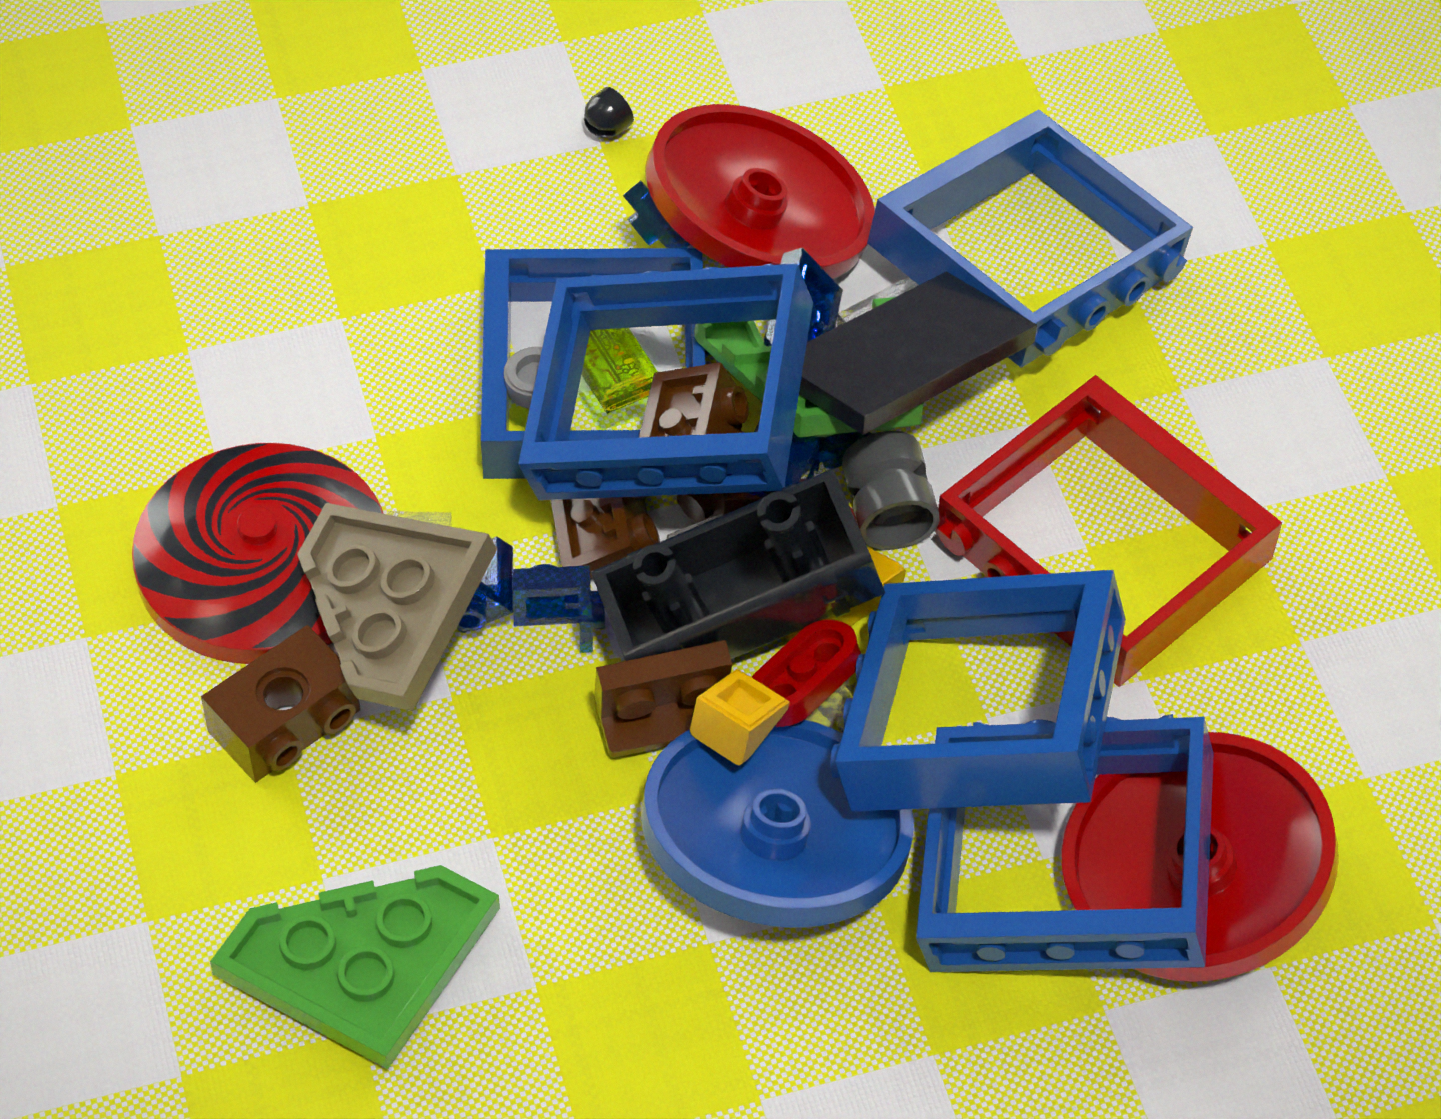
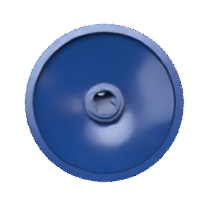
M804 719L790 726H774L752 756L741 765L734 764L695 739L691 735L690 730L681 734L664 748L652 764L644 790L641 823L647 846L662 871L684 892L699 902L728 916L751 923L785 928L823 926L852 918L879 903L892 891L901 878L908 860L914 833L912 809L851 811L841 779L832 777L830 764L832 747L834 744L841 742L843 733Z

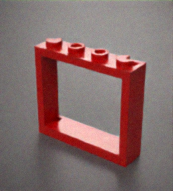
M1094 375L942 493L939 497L938 505L940 522L935 529V533L950 552L965 557L984 573L986 578L1051 574L983 518V516L1086 436L1229 552L1129 635L1125 636L1123 634L1114 678V684L1120 687L1273 559L1283 522L1101 378ZM1075 631L1048 632L1055 633L1072 647Z

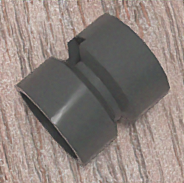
M882 431L867 435L847 448L842 457V469L848 491L854 496L853 511L858 527L868 546L884 550L905 548L923 541L935 531L940 522L939 510L932 485L927 481L926 464L920 443L913 435L903 431Z

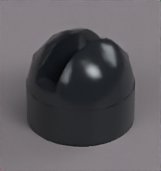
M604 87L592 96L585 106L584 123L589 132L599 138H612L619 135L634 122L633 112L629 104L619 92L611 87Z

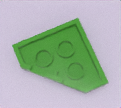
M442 865L414 871V878L376 887L373 880L319 892V900L280 909L277 902L249 908L211 959L210 964L213 975L382 1067L389 1069L499 911L500 903L498 894Z

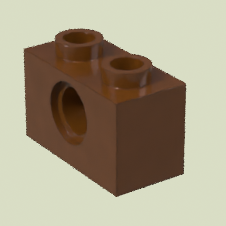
M308 624L201 696L208 733L255 783L272 771H281L289 767L305 748L324 735L337 733L346 727L354 715L361 710L360 702L346 683L338 655ZM285 705L294 706L293 708L287 710H276L277 708Z

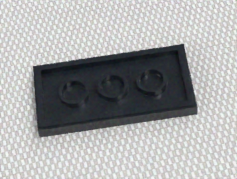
M946 271L808 341L799 395L864 435L1035 343L1037 324Z

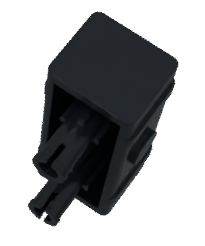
M833 468L797 484L796 482L781 488V491L770 493L762 499L659 543L628 553L624 558L591 571L625 661L726 640L730 657L733 659L799 631L814 622L825 620L834 615L838 618L851 612L850 608L886 594Z

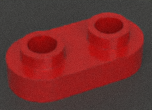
M821 620L809 624L753 674V679L789 701L788 710L775 727L794 725L807 718L856 672V662L861 652L855 631L851 626L838 620Z

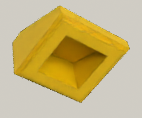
M736 669L697 697L690 733L695 739L734 764L741 765L752 756L789 707V701L744 672Z

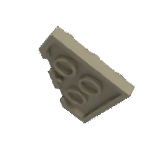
M325 503L297 555L303 571L316 596L315 602L328 636L341 661L340 667L346 683L357 699L409 711L414 710L497 551V547L489 534Z

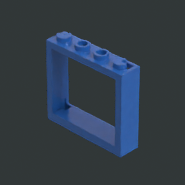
M1038 109L877 199L867 244L918 285L947 271L1037 324L1035 343L1008 357L1022 368L1043 354L1049 356L1055 353L1065 340L1083 329L1086 331L1094 329L1107 314L1120 306L1134 304L1146 290L1162 280L1169 282L1174 279L1187 262L1184 254L1193 226ZM1031 172L1133 250L1132 253L1034 312L931 231L933 228Z
M696 248L485 249L481 407L483 479L526 478L518 465L525 431H509L510 397L507 394L504 379V367L510 358L511 302H552L557 278L592 276V274L603 276L635 274L646 271L703 269L702 252ZM573 293V294H574L575 297H578V294H579V293ZM695 324L684 325L685 368L705 365V355L711 354L696 341L694 337ZM570 430L568 441L639 438L640 430Z
M770 263L763 266L707 267L700 270L646 271L635 274L603 276L592 274V276L557 278L518 462L537 499L561 500L781 491V488L785 487L813 306L812 298L798 264L772 265ZM573 293H579L578 297H575ZM776 319L758 432L568 441L590 330Z
M1114 570L885 584L884 590L886 594L881 595L878 610L872 611L869 615V642L866 653L859 654L857 658V685L853 698H847L844 704L843 719L845 728L840 743L833 745L831 751L832 777L841 779L851 811L1091 802L1126 621ZM1075 631L1053 738L882 746L909 640Z
M1173 714L1165 715L1158 719L1121 720L1107 717L1096 775L1187 771L1181 908L956 913L965 807L929 808L916 939L930 972L1205 967L1214 757L1205 717L1174 718ZM1038 719L1029 721L1026 724L988 725L973 722V726L937 727L935 744L1053 738L1056 723Z

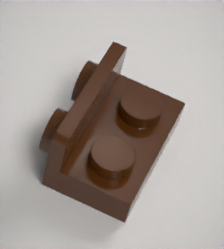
M721 362L656 372L653 375L639 437L741 433L742 423L747 421L749 414V405L745 391L742 387L736 385ZM712 493L709 495L713 500L725 499L728 493Z
M649 496L551 500L562 572L574 585L593 578L591 571L624 558L628 553L660 542L657 528L652 518L647 514L645 498Z
M726 640L596 667L594 700L608 754L613 758L663 748L678 736L690 730L697 697L731 673L732 661Z

